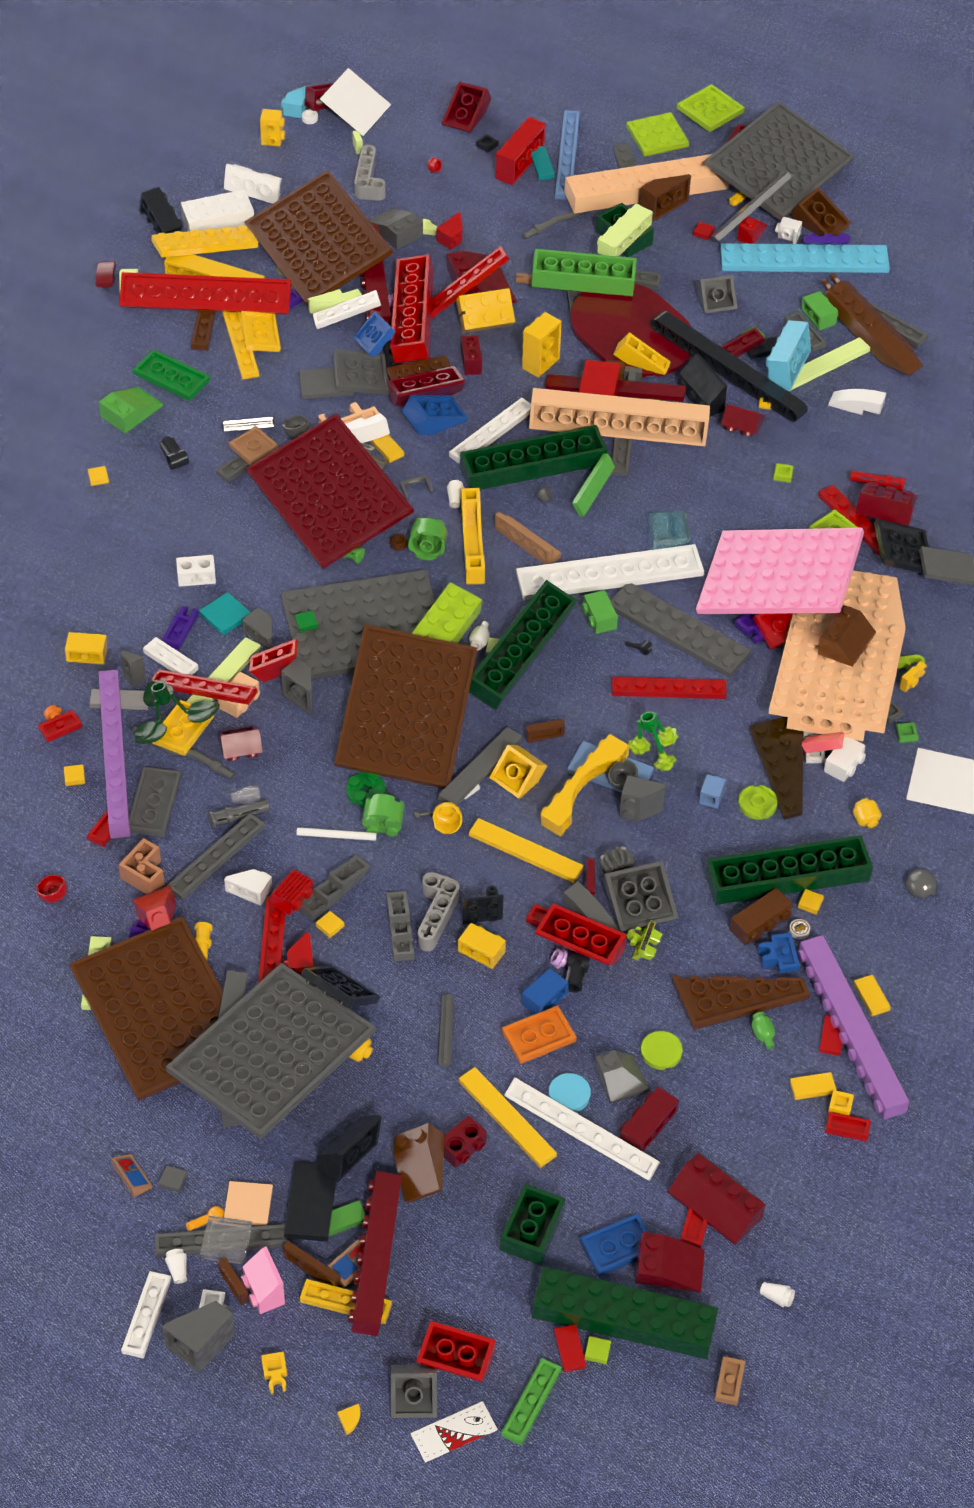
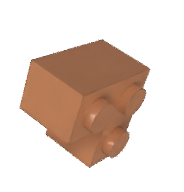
M143 838L119 864L120 879L145 894L161 889L165 882L163 870L157 867L161 862L160 847Z

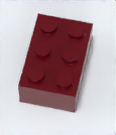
M868 482V484H864L860 492L855 513L909 526L918 495H914L911 491L901 492L897 491L894 487L886 486L884 488L880 487L877 483Z

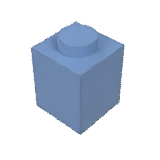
M707 774L700 792L699 804L718 809L724 793L726 779Z

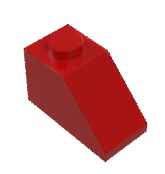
M460 212L436 229V241L450 250L459 246L463 240Z
M747 216L739 225L737 240L747 244H754L767 228V224Z
M305 933L287 951V960H284V965L300 976L304 968L313 967L310 933Z

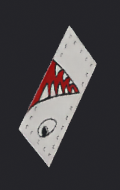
M482 1401L410 1434L426 1463L498 1429Z

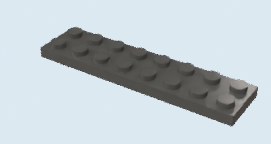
M633 583L625 584L610 600L616 614L729 678L751 656L752 650Z

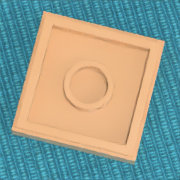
M229 1181L224 1223L250 1226L268 1225L273 1185Z

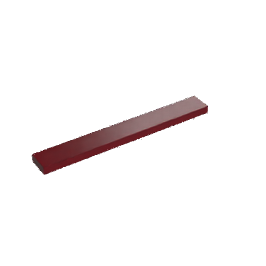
M548 374L545 389L579 393L582 377ZM618 380L616 396L684 402L686 386Z

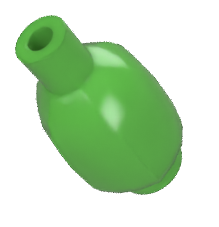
M764 1012L754 1014L751 1025L758 1040L765 1043L768 1050L774 1048L775 1045L772 1039L775 1035V1029L771 1018L766 1016Z

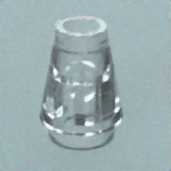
M252 784L231 792L233 804H250L261 801L258 785L253 786Z

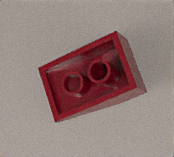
M458 82L441 124L471 133L486 113L492 97L488 89Z
M642 1232L638 1247L635 1283L701 1293L705 1250L666 1235Z

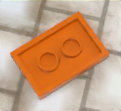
M558 1005L502 1027V1034L520 1064L572 1044L577 1040L575 1033Z

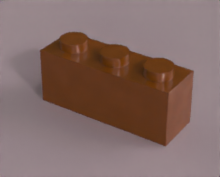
M775 888L733 916L729 930L746 946L751 941H757L766 931L773 930L781 921L789 919L792 914L793 903L779 889Z

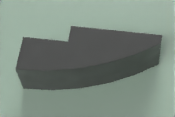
M579 881L564 891L563 902L575 913L619 931L618 926L604 907Z

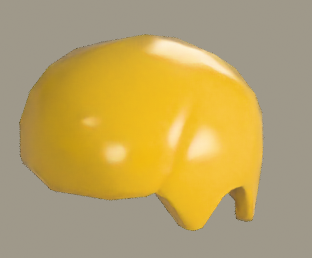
M443 802L437 805L433 811L434 827L442 834H452L461 827L462 813L456 804Z

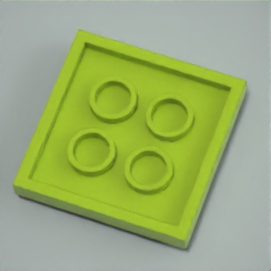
M712 84L677 103L679 111L709 132L741 115L745 110L744 106Z
M671 112L626 123L628 131L644 157L689 147L687 137Z

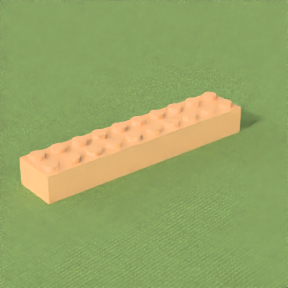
M709 154L569 176L565 179L564 193L573 212L581 213L612 208L620 203L625 205L640 203L641 187L654 179L690 174L689 195L729 189V182L704 165L706 159L712 155Z
M533 388L529 429L563 432L597 425L601 436L705 446L710 406Z

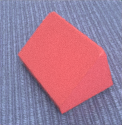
M838 732L807 736L802 742V747L805 753L842 749L845 733Z

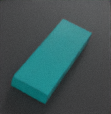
M545 145L544 147L539 146L538 150L532 151L531 155L538 179L555 178V173Z

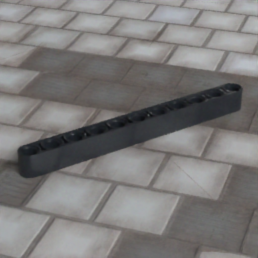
M663 311L651 320V327L655 332L693 357L696 354H700L715 372L757 400L763 398V402L771 403L770 408L787 420L796 422L807 413V405L802 400L669 312Z

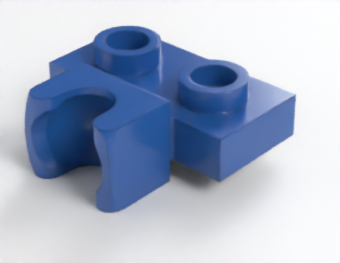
M791 933L771 935V942L758 945V955L763 956L761 964L763 969L773 968L777 965L779 973L800 970Z

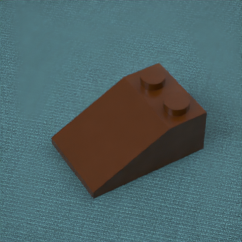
M691 175L654 179L641 187L640 206L653 211L652 222L689 201Z
M819 187L803 199L790 213L795 220L802 221L804 228L818 236H823L824 234L838 236L851 224L847 217Z
M427 1123L395 1135L394 1158L398 1175H402L401 1187L405 1202L411 1203L441 1192L443 1184L444 1133Z

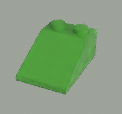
M139 387L111 392L99 401L100 416L125 434L163 406L162 402Z

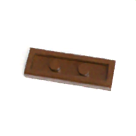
M198 310L191 350H209L216 315L215 311Z
M287 1241L283 1245L285 1259L319 1282L341 1287V1276L291 1242Z

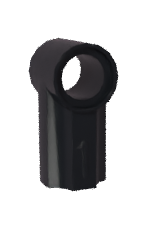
M169 436L163 438L160 442V448L166 456L170 469L174 470L188 465L187 453L184 449H180L175 439Z
M569 952L568 971L565 980L568 982L569 992L572 993L582 991L585 973L588 971L590 958L580 953Z

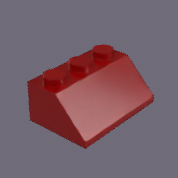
M430 1321L416 1363L482 1382L489 1372L495 1354L496 1340Z

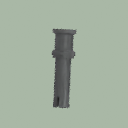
M264 799L232 809L224 807V810L209 811L208 819L212 829L221 824H232L234 820L244 818L249 813L255 815L268 812L269 806L267 800Z

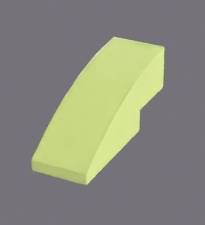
M338 289L308 298L309 313L313 314L362 296L358 289L345 293Z

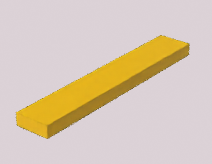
M223 311L222 315L242 380L259 377V370L253 351L245 349L241 313Z
M480 818L477 819L469 831L470 837L572 883H575L583 871L584 865Z
M476 1067L459 1078V1083L539 1168H542L557 1157V1152Z

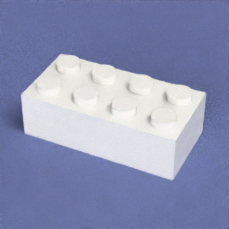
M245 189L181 202L182 219L187 231L206 230L207 228L217 229L225 226L237 227L245 225L244 222L254 216V210Z

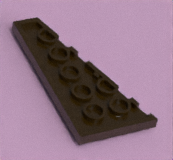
M788 717L749 725L750 735L771 789L776 795L783 820L801 816L803 811L802 742L804 741V731L788 729Z

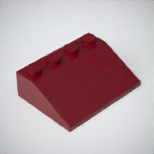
M469 251L447 254V270L452 281L457 280L488 255ZM500 267L464 294L468 295L509 288L512 303H516V298Z

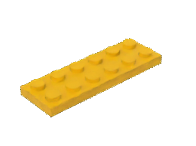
M245 225L190 230L187 232L176 231L167 234L159 233L152 235L151 240L161 257L258 248L256 237Z

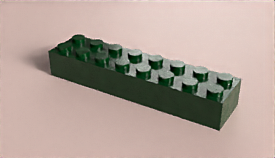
M597 425L463 451L460 452V469L468 488H480V490L595 467L601 456L607 454L608 449Z
M546 580L472 674L469 693L494 710H497L570 615L577 600Z
M858 835L707 859L705 875L714 904L720 905L762 898L775 888L779 889L783 894L803 892L805 889L815 890L870 881L873 865L863 837Z
M543 1266L533 1303L532 1318L564 1326L576 1324L577 1329L707 1360L718 1307Z

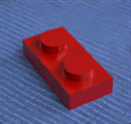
M71 710L39 724L38 728L48 743L82 728V723L74 710Z

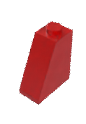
M170 885L132 900L138 919L151 931L171 923L177 904Z

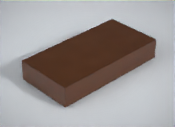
M564 719L527 725L525 736L527 743L564 736Z
M224 1257L218 1261L219 1273L239 1304L243 1305L248 1302V1292Z

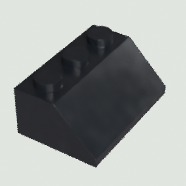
M696 354L680 372L678 385L686 386L685 394L694 404L710 406L709 417L725 411L727 385L700 354Z
M379 1115L359 1117L354 1123H349L345 1131L333 1139L331 1145L320 1151L317 1169L338 1183L378 1144L382 1117Z

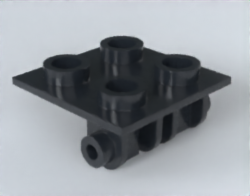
M491 885L486 889V896L463 899L462 923L475 924L477 922H493L503 919L504 895H499L498 889Z

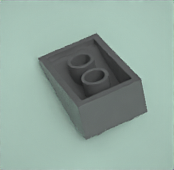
M391 208L369 220L372 225L378 224L379 234L396 250L423 237V221L413 212Z

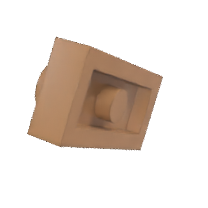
M723 1356L715 1401L737 1406L745 1367L744 1360Z

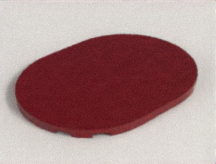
M634 283L633 296L582 292L572 305L570 314L572 330L577 338L603 362L607 360L623 362L613 354L618 343L629 332L671 362L665 375L682 368L691 357L690 354L655 332L651 327V320L661 312L667 311L691 327L690 323L659 294L645 286ZM642 370V378L655 375L656 377L665 376L649 370Z

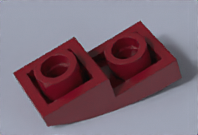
M115 261L98 263L96 287L109 288L114 284Z

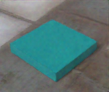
M228 592L199 610V615L222 636L241 625L242 620L251 613Z

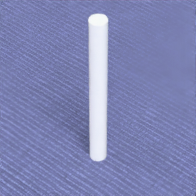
M297 828L298 836L376 841L377 833Z

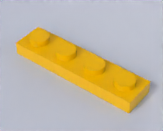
M306 1279L300 1296V1303L349 1315L350 1309L355 1307V1304L351 1303L352 1290ZM384 1299L382 1324L387 1322L392 1307L391 1300Z

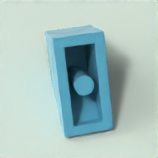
M306 86L288 92L285 99H282L281 108H283V115L302 118V113L307 108L305 106Z

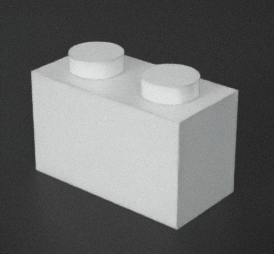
M844 737L843 748L834 749L826 759L824 772L845 782L848 776H853L856 766L863 763L866 754H864L865 745L854 739Z

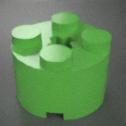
M432 518L416 519L411 527L408 547L411 552L413 551L416 554L417 558L434 560L437 556L444 553L447 539V530L444 522Z
M375 794L372 799L368 797L365 802L362 824L367 829L366 832L377 834L380 832L386 833L391 837L397 836L402 827L405 805L401 800L399 803L395 801L394 796L387 794Z

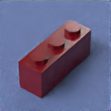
M657 1087L654 1092H649L644 1100V1104L641 1107L638 1106L634 1110L632 1118L629 1121H625L620 1127V1139L644 1152L676 1114L679 1100L660 1087Z

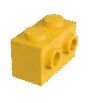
M262 110L260 117L261 145L281 147L282 140H285L286 134L285 130H283L285 118L282 117V111Z

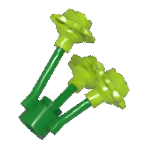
M645 712L641 715V720H637L638 735L633 740L628 741L629 749L636 755H643L645 752L650 751L651 743L647 742L642 736V729L652 732L659 750V758L653 765L656 769L668 771L673 767V763L677 759L674 755H666L661 745L667 747L674 744L678 738L677 730L670 726L667 728L663 727L657 713ZM657 726H658L659 729H660V731H659L660 734H657V731H656Z

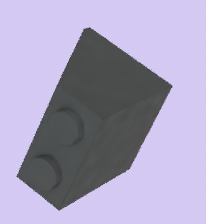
M214 1301L165 1323L163 1326L165 1347L200 1373L235 1335L233 1311L229 1306L221 1305Z

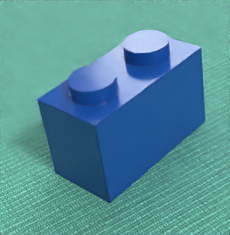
M550 968L545 973H541L531 986L528 985L523 989L522 1005L534 1015L550 1009L568 994V982Z

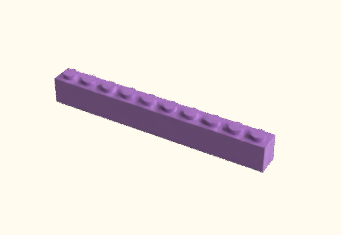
M118 670L98 671L110 838L131 837Z
M824 936L801 941L799 951H797L798 959L804 963L806 974L809 979H812L814 990L817 995H820L824 1010L829 1012L833 1027L839 1028V1038L848 1050L850 1061H854L858 1077L863 1079L866 1092L869 1096L871 1095L874 1101L876 1112L881 1114L883 1120L907 1113L909 1100Z

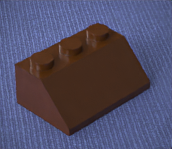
M843 605L841 612L835 615L820 636L818 655L853 667L875 636L876 631L860 610Z

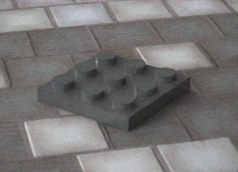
M333 350L337 390L377 395L389 394L385 354H378L373 358L367 352Z

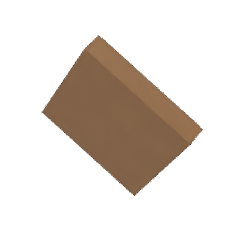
M257 426L229 442V447L250 466L279 449V445Z

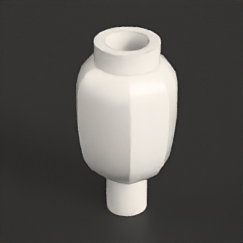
M483 621L480 626L475 627L469 637L470 646L478 647L477 651L485 647L489 639V630L487 629L489 623Z

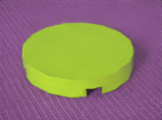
M751 785L740 793L738 806L745 816L751 819L762 820L769 818L777 810V799L775 793L770 788L759 785V787Z
M655 1031L648 1034L641 1045V1054L644 1062L657 1070L675 1067L680 1062L683 1053L682 1043L678 1037L665 1031Z

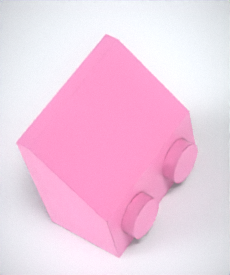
M266 1246L243 1266V1276H241L242 1284L246 1289L249 1288L251 1293L249 1295L253 1308L257 1307L260 1314L285 1305L283 1282Z

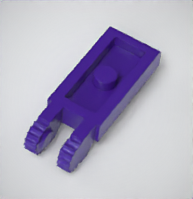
M841 233L839 236H833V234H824L823 236L807 234V236H804L802 244L848 245L851 236Z
M183 605L179 613L175 615L162 641L172 648L180 650L199 615L198 609H193L188 617L186 616L188 607Z

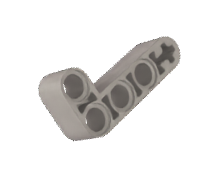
M365 145L361 149L354 181L355 196L358 199L380 201L386 197L385 181L380 178H373L376 166V148L372 145Z
M433 872L425 874L422 880L423 895L433 900L418 929V947L423 951H431L436 947L459 901V883L452 878Z

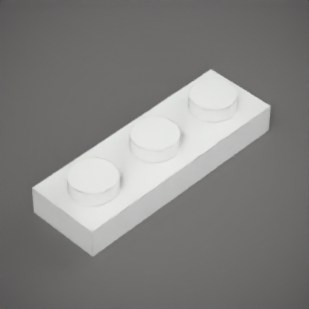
M157 637L143 648L144 654L172 672L193 675L198 670L197 663Z

